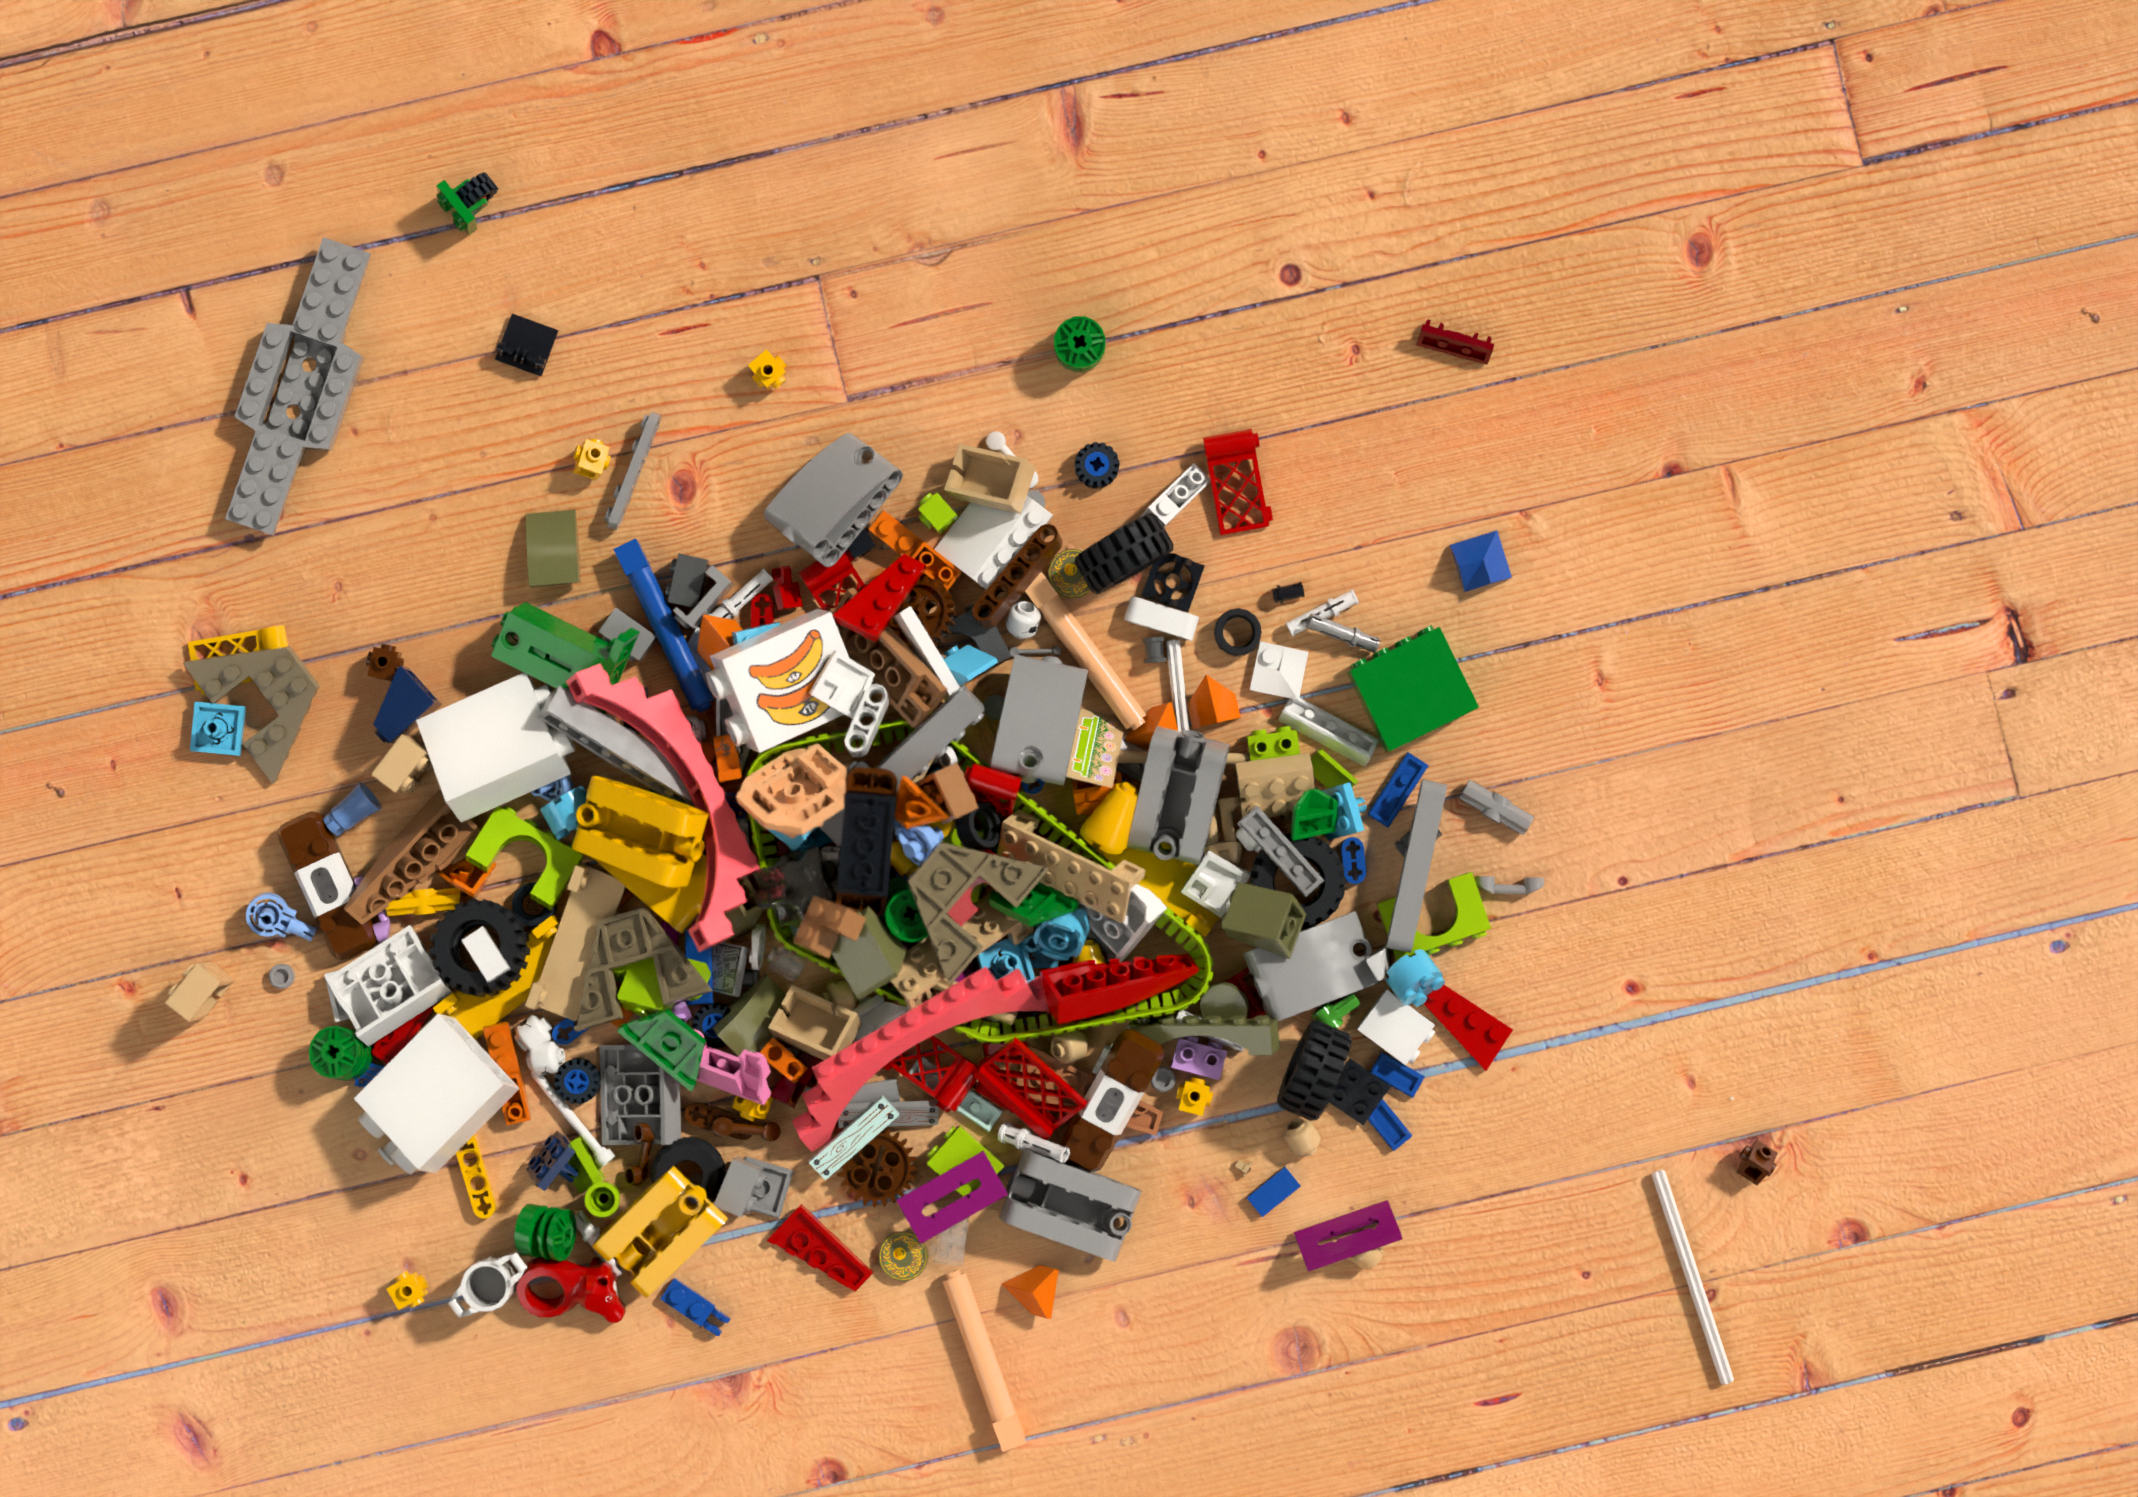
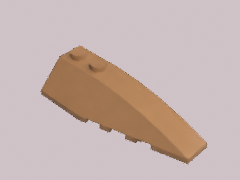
M438 791L387 846L363 878L344 907V910L361 925L386 909L391 901L408 894L407 890L418 883H424L429 879L428 876L438 869L441 871L447 867L481 829L471 819L460 822L446 803L443 793Z

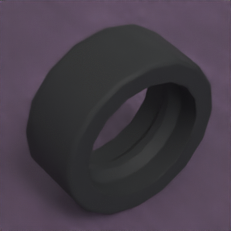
M1240 608L1231 609L1222 614L1216 622L1214 629L1215 641L1220 649L1234 656L1246 655L1254 650L1260 642L1262 634L1261 625L1257 617L1250 611ZM1232 618H1243L1252 627V638L1244 646H1231L1224 638V626Z
M985 802L976 803L978 809L956 819L958 838L968 849L985 850L994 847L1000 840L1001 823L999 816L994 808ZM975 815L981 822L983 838L979 837L974 826Z

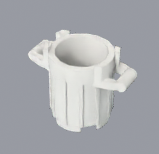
M517 1252L501 1258L489 1256L481 1261L479 1260L464 1273L461 1286L453 1294L448 1304L458 1318L474 1314L478 1311H493L500 1308L516 1292L517 1281L522 1277L527 1266ZM513 1265L515 1266V1268H516L517 1271H518L517 1274H516V1272H515V1270H514ZM461 1295L471 1306L467 1311L457 1299Z

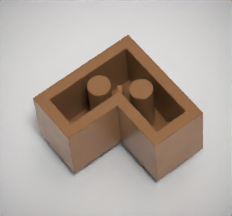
M958 763L952 764L915 782L950 817L949 819L941 820L943 825L978 809L975 796L970 791L964 773L959 768Z
M813 896L793 942L812 953L829 958L839 936L857 941L867 918L847 907Z

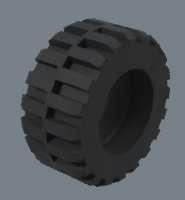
M1149 513L1117 529L1083 550L1075 557V564L1091 592L1100 594L1138 574L1173 551L1174 544L1158 516Z
M1285 835L1298 852L1317 867L1320 876L1324 879L1316 897L1310 902L1301 905L1306 913L1301 929L1311 928L1326 921L1338 909L1345 894V869L1338 854L1324 841L1316 837L1293 841L1291 835ZM1263 849L1253 863L1250 885L1276 891L1274 878L1279 867Z
M471 899L466 904L463 902L456 904V909L453 911L448 909L443 914L446 918L442 922L437 921L435 925L438 928L437 933L431 934L430 941L434 942V947L430 948V956L434 957L435 961L432 964L434 969L439 971V977L444 982H447L450 987L477 997H484L485 995L494 996L499 994V990L506 991L511 988L510 983L513 980L517 982L521 978L519 974L521 969L526 970L528 962L525 961L526 955H530V948L527 947V942L530 940L528 933L524 932L525 926L522 921L517 919L516 915L509 909L485 899L482 901ZM479 925L490 926L498 932L501 941L500 953L510 967V970L490 983L487 982L481 971H473L465 967L460 958L461 940L468 931Z
M1318 1020L1311 1021L1308 1024L1282 1080L1283 1082L1277 1097V1104L1280 1108L1310 1121L1320 1118L1333 1095L1348 1057L1352 1042L1348 1033Z

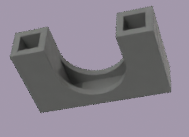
M973 603L964 608L966 613L959 617L957 615L950 617L955 622V625L948 626L947 628L951 634H963L970 637L976 642L981 651L995 657L998 663L992 666L994 667L1012 656L996 626L991 629H984L978 624L972 613L975 604ZM983 612L981 618L988 617L990 615L989 612Z

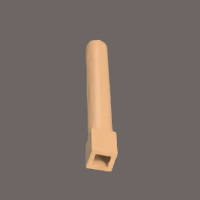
M1041 572L1025 590V593L1079 666L1083 669H1088L1087 677L1126 730L1131 727L1134 731L1145 723L1143 719L1146 716L1145 712Z
M959 1269L945 1274L946 1279L942 1280L991 1416L1002 1452L1026 1444V1438L1013 1407L966 1272L960 1273Z

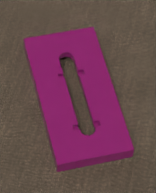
M983 1150L898 1198L896 1201L919 1242L922 1244L1005 1197L1008 1193ZM974 1179L980 1180L981 1186L930 1216L923 1215L922 1210L927 1205Z
M1388 1200L1294 1232L1308 1272L1403 1239ZM1373 1223H1379L1377 1226H1375L1374 1229L1369 1228L1339 1238L1336 1242L1331 1241L1322 1245H1318V1243L1323 1240L1350 1232L1352 1230Z

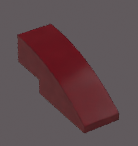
M806 1052L802 1053L797 1059L808 1068L796 1084L783 1075L770 1096L776 1101L795 1108L805 1086L812 1088L816 1086L818 1080L812 1067L824 1061Z

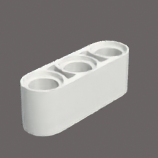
M1131 596L1124 620L1192 641L1200 617Z
M874 684L866 689L845 737L846 748L853 757L859 758L867 754L887 710L889 697L887 691L881 685ZM879 693L883 695V699L879 703L870 701L874 694ZM865 716L874 718L872 724L868 726L862 725L861 720ZM855 739H862L864 741L862 747L858 749L852 748L851 743Z

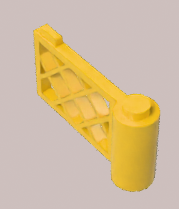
M285 626L267 627L260 630L188 642L190 660L200 659L196 653V646L205 645L212 650L207 658L213 657L215 653L219 656H225L218 651L223 641H229L235 645L231 654H236L239 649L247 653L249 651L242 647V644L247 637L256 636L257 642L254 651L288 646ZM234 639H240V641L237 643ZM248 677L242 683L253 682L251 677ZM194 679L195 691L201 690V695H206Z

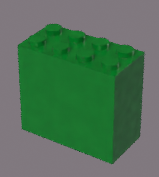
M1432 625L1417 632V638L1411 640L1410 636L1394 643L1395 649L1389 651L1386 647L1372 654L1374 659L1366 662L1365 658L1350 665L1351 670L1347 672V675L1385 752H1390L1479 708L1440 627L1434 629Z

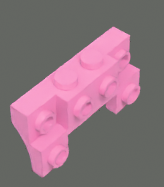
M693 1029L704 1038V1035L700 1031ZM705 1043L697 1081L764 1105L771 1095L766 1081L771 1071L764 1055L744 1049L741 1055L736 1057L709 1047Z

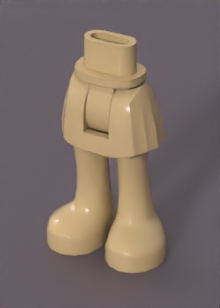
M1239 796L1218 798L1217 803L1224 840L1219 841L1215 806L1207 838L1208 845L1205 846L1204 854L1206 855L1209 850L1224 860L1239 866L1242 844L1236 840L1233 811L1240 805Z

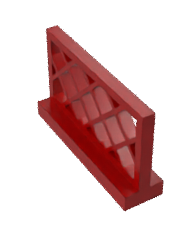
M1016 1037L990 1057L985 1056L981 1059L973 1074L982 1085L1045 1140L1052 1135L1056 1128L1086 1107L1088 1103ZM1015 1047L1022 1054V1058L1010 1056L1009 1050ZM993 1062H1005L1006 1070L1000 1069ZM1010 1063L1022 1064L1023 1072L1011 1071ZM1027 1065L1036 1066L1040 1070V1074L1028 1073ZM1011 1077L1023 1079L1024 1086L1017 1085ZM1028 1079L1040 1081L1041 1088L1029 1087ZM1045 1081L1056 1084L1058 1090L1046 1089ZM1029 1094L1041 1095L1042 1102H1036ZM1046 1096L1058 1097L1059 1104L1047 1103ZM1063 1098L1072 1099L1077 1105H1064ZM1047 1110L1059 1111L1060 1117L1055 1119Z

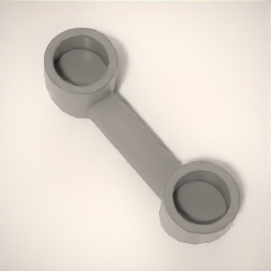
M1475 876L1476 885L1491 894L1527 895L1544 886V878L1525 877L1524 885L1495 884V877Z

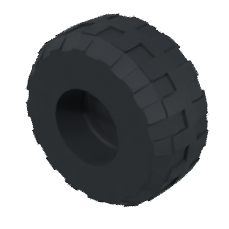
M694 1137L679 1138L677 1141H673L672 1144L665 1145L658 1152L652 1164V1184L672 1166L676 1167L683 1160H691L696 1162L702 1169L703 1180L700 1187L705 1190L707 1198L714 1203L726 1176L725 1163L719 1151L707 1141ZM688 1197L690 1202L697 1204L695 1198Z

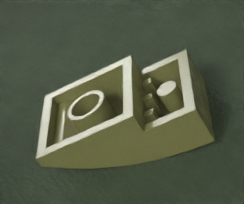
M576 510L526 514L529 587L581 583Z
M765 974L729 1007L731 1011L713 1029L738 1057L744 1049L753 1053H760L773 1037L768 1027L778 1009L783 1010L787 1018H789V1015L786 1014L781 1005L786 994Z

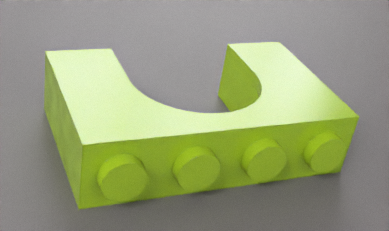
M500 806L496 807L466 853V861L487 873L501 850L508 844L515 841H528L537 845L544 853L547 864L541 877L530 892V899L552 911L570 882L575 865L582 863L583 855L573 850L572 844L566 846L559 842L552 832L547 831L544 833L537 829L538 825L529 819H520L516 816L517 813L507 806L503 808Z
M1472 872L1447 879L1456 909L1452 925L1445 932L1435 936L1423 935L1416 930L1411 953L1391 949L1395 960H1399L1405 955L1412 957L1415 955V950L1422 949L1429 955L1440 951L1439 946L1448 943L1449 947L1462 944V938L1472 935L1473 939H1477L1487 935L1486 930L1491 929ZM1396 897L1376 903L1387 936Z

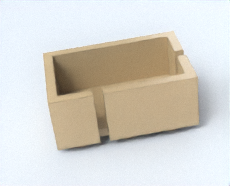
M959 444L952 465L964 473L965 476L963 477L956 470L951 469L944 490L957 500L1021 514L1036 467L1025 458L1007 454L1004 456L999 452Z
M402 734L371 775L395 793L407 794L409 791L413 792L421 782L418 779L421 773H428L433 766L426 746L414 736Z
M1309 753L1235 763L1242 818L1256 806L1267 817L1289 815V810H1293V807L1304 791L1315 789L1313 767Z
M212 961L197 963L196 965L191 964L183 974L185 979L179 985L176 983L167 993L169 998L165 1003L188 1022L204 1019L218 1002L211 996L214 992L221 998L235 979Z
M791 985L781 1003L789 1018H787L783 1010L778 1009L768 1028L775 1039L822 1060H826L852 1044L862 1022L857 1013L839 1005L835 1008L832 1002Z

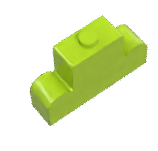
M653 958L613 969L614 979L622 983L617 998L625 1010L633 1011L634 1014L640 1017H645L667 1008L670 1011L672 1010L674 1003L669 1005L663 1004ZM688 959L708 984L711 972L707 964ZM702 995L689 998L686 1000L694 1001L699 999Z

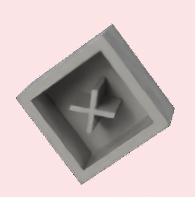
M738 1156L732 1159L714 1205L739 1217L752 1212L757 1200L753 1196L755 1190L762 1188L766 1178V1174H763L765 1167Z

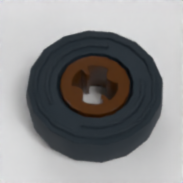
M533 882L522 885L515 892L512 899L514 914L517 919L527 926H539L550 916H553L557 909V903L552 911L542 905H538L540 907L538 911L529 909L528 904H531L529 902L530 892L536 885Z

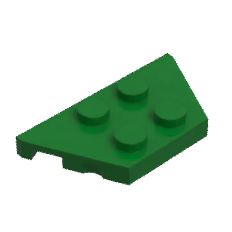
M1040 882L1036 884L1017 908L995 890H992L989 898L991 907L1028 927L1068 914L1079 908V901Z
M668 1008L620 1025L617 1030L619 1034L689 1091L692 1092L694 1090L706 1040Z

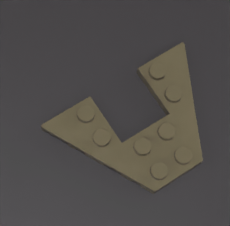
M291 646L184 662V666L212 703L217 702L248 677L252 678L279 717L249 738L243 745L273 784L278 781V776L284 762L288 759L289 751L300 732V726L305 715L309 712L313 697L316 696L320 687Z
M939 842L908 878L907 882L945 978L950 985L984 946L950 918L947 912L978 876L1017 908L1049 870L1047 867Z
M641 907L597 921L596 938L591 948V953H593L590 968L586 971L583 985L584 994L580 999L581 1009L577 1026H574V1031H581L622 1019L623 1015L620 1001L617 998L618 992L613 969L646 959H654L662 1000L665 1005L713 991L647 908Z

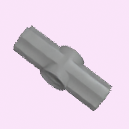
M1468 780L1459 796V799L1480 810V813L1499 824L1502 823L1522 835L1528 830L1534 816L1511 804L1512 802L1494 791L1490 792L1471 780Z

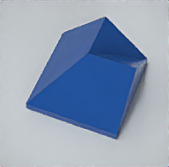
M1497 530L1449 545L1464 592L1512 578Z

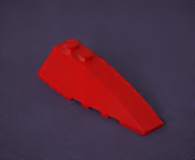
M1190 954L1159 955L1156 957V960L1133 957V961L1119 962V958L1109 959V963L1097 964L1095 960H1086L1040 971L1048 1008L1057 1024L1108 1013L1150 998L1198 973L1199 968Z

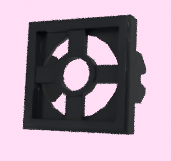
M1169 553L1152 565L1141 596L1188 613L1205 566L1193 562L1189 558L1181 557L1178 554ZM1176 562L1173 571L1167 574L1158 572V569L1164 564ZM1183 565L1190 572L1192 583L1183 581L1180 575ZM1176 574L1179 576L1180 584L1178 587L1170 588L1167 586L1166 578L1168 575ZM1155 579L1163 581L1166 587L1164 596L1160 595L1157 591ZM1179 588L1188 590V593L1182 598L1171 599L1173 591Z

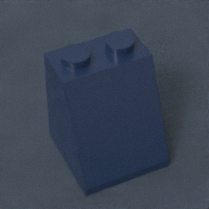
M400 666L397 669L373 723L377 728L375 734L384 743L395 744L402 734L409 735L418 726L416 720L433 713L442 705L410 668Z

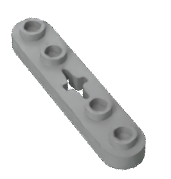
M651 412L650 415L645 414L640 428L644 430L641 437L636 438L631 451L634 452L630 466L623 484H618L614 492L613 498H616V502L613 508H608L604 521L608 522V528L617 531L623 520L662 417L660 414Z

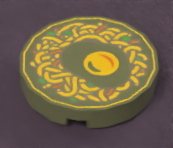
M1067 549L1058 553L1051 561L1048 570L1049 582L1055 591L1061 596L1070 599L1080 598L1091 591L1075 564V557L1082 552L1081 550Z
M898 1231L889 1235L881 1244L879 1264L884 1273L892 1279L899 1281L912 1280L925 1269L928 1261V1249L925 1243L921 1244L914 1233Z

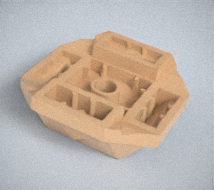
M815 744L805 749L787 751L746 777L736 798L738 804L764 828L776 830L794 839L798 835H804L814 827H822L825 820L844 808L848 773L840 762L819 744Z

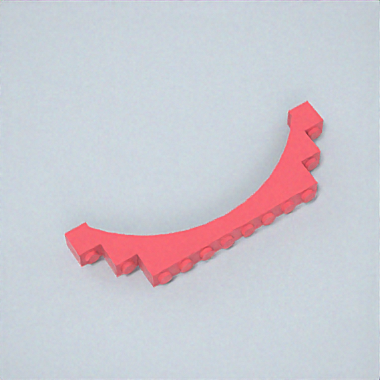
M601 664L575 673L566 683L576 703L584 702L601 708L637 729L657 747L676 770L687 788L695 808L709 814L703 832L707 863L705 893L695 925L688 929L699 952L724 942L734 935L732 925L724 914L737 909L747 902L745 892L737 881L752 875L760 867L756 855L752 853L747 843L745 833L740 829L736 821L734 811L727 803L722 787L719 786L714 776L712 766L707 762L702 752L701 744L696 740L691 730L690 722L685 718L680 708L678 698L671 689L647 699L644 687L639 683L637 677L611 686L609 676L603 670Z
M985 966L812 1067L819 1084L802 1094L809 1110L792 1120L801 1141L811 1152L830 1142L837 1120L859 1089L886 1064L919 1042L956 1025L990 1015L1018 1011H1045L1047 1014H1050L1041 976L1028 982L1019 968L996 981Z

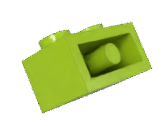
M929 493L919 502L921 505L918 508L921 513L918 516L928 529L933 527L939 535L958 519L957 514L938 493L934 495Z
M1291 726L1276 728V733L1270 734L1266 733V729L1251 731L1252 736L1246 737L1250 761L1300 754L1297 730L1291 731Z

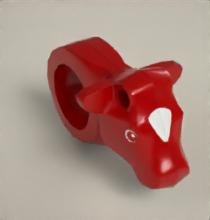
M542 1256L537 1257L526 1264V1270L517 1281L516 1291L520 1304L530 1314L538 1317L551 1318L561 1316L574 1308L578 1303L581 1307L600 1314L607 1322L612 1324L621 1321L626 1313V1306L620 1297L618 1282L613 1275L612 1265L606 1262L599 1263L600 1258L597 1257L592 1259L588 1267L579 1266L566 1260L555 1261L553 1259H544ZM539 1276H549L556 1279L562 1285L564 1293L554 1299H544L537 1296L531 1290L529 1282Z

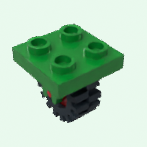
M483 172L476 177L474 176L471 180L468 178L454 189L445 180L441 181L436 185L438 192L436 196L439 199L437 202L446 213L448 211L452 213L453 222L461 232L465 230L471 235L477 230L474 215L488 205V200L497 193L499 188L487 173Z

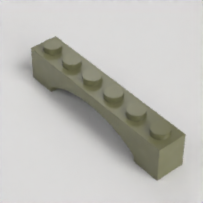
M1172 1015L1160 1016L1159 1019H1150V1016L1143 1019L1137 1017V1020H1133L1127 1025V1029L1136 1030L1160 1045L1172 1039L1200 1035L1218 1037L1234 1042L1247 1049L1248 1055H1273L1280 1048L1277 1019H1269L1268 1016H1256L1254 1019H1245V1016L1238 1015L1232 1016L1230 1019H1221V1016L1213 1015L1206 1017V1019H1197V1016L1189 1015L1182 1017V1019H1174Z

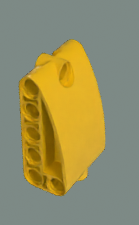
M591 776L586 794V803L581 805L576 812L579 826H577L572 849L666 887L688 886L694 864L700 859L704 851V842L701 839L709 814L647 790L604 777Z
M704 854L695 862L689 885L686 887H666L593 858L678 932L683 933L697 917V914H699L705 893L707 863Z
M672 1166L605 1228L592 1247L607 1262L615 1257L623 1269L633 1274L630 1284L647 1298L698 1250L728 1218L707 1198L706 1192L702 1187L693 1185L679 1170ZM688 1197L695 1198L697 1204L690 1202Z

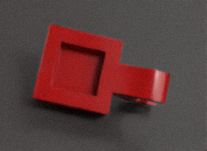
M790 566L772 569V577L778 583V585L773 586L777 610L803 606L798 582L792 583Z

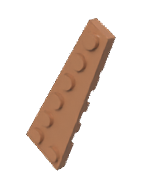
M1027 1045L1037 1057L1084 1098L1095 1077L1069 1064L1060 1063L1055 1057ZM1027 1065L1028 1073L1040 1074V1070L1036 1066ZM1017 1078L1016 1084L1024 1086L1023 1079ZM1028 1079L1029 1087L1041 1088L1040 1081ZM1045 1081L1046 1089L1058 1090L1056 1084ZM1029 1094L1033 1099L1042 1101L1041 1095ZM1046 1096L1047 1103L1059 1104L1058 1097ZM1063 1098L1064 1105H1077L1072 1099ZM1140 1100L1126 1127L1156 1136L1163 1111Z

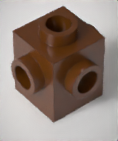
M381 644V648L373 647V652L369 651L366 660V666H369L367 676L392 681L397 669L404 665V658H401L402 653L396 652V647ZM387 659V664L384 666L383 661Z
M1756 1140L1750 1147L1746 1145L1740 1153L1739 1158L1742 1160L1737 1173L1758 1186L1766 1176L1769 1177L1775 1170L1777 1164L1774 1161L1778 1153L1759 1140Z

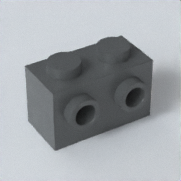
M678 553V557L673 558L670 572L674 573L672 583H667L665 597H669L668 602L695 608L702 598L707 576L706 571L710 561Z

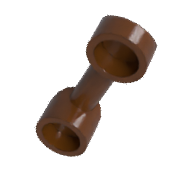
M717 1117L711 1124L712 1132L719 1137H727L731 1133L758 1135L765 1141L773 1142L781 1134L779 1125L771 1121L759 1126L732 1123L726 1117Z
M646 1122L636 1123L634 1126V1138L638 1143H642L638 1166H628L625 1170V1179L629 1186L642 1184L648 1175L647 1166L652 1141L655 1138Z

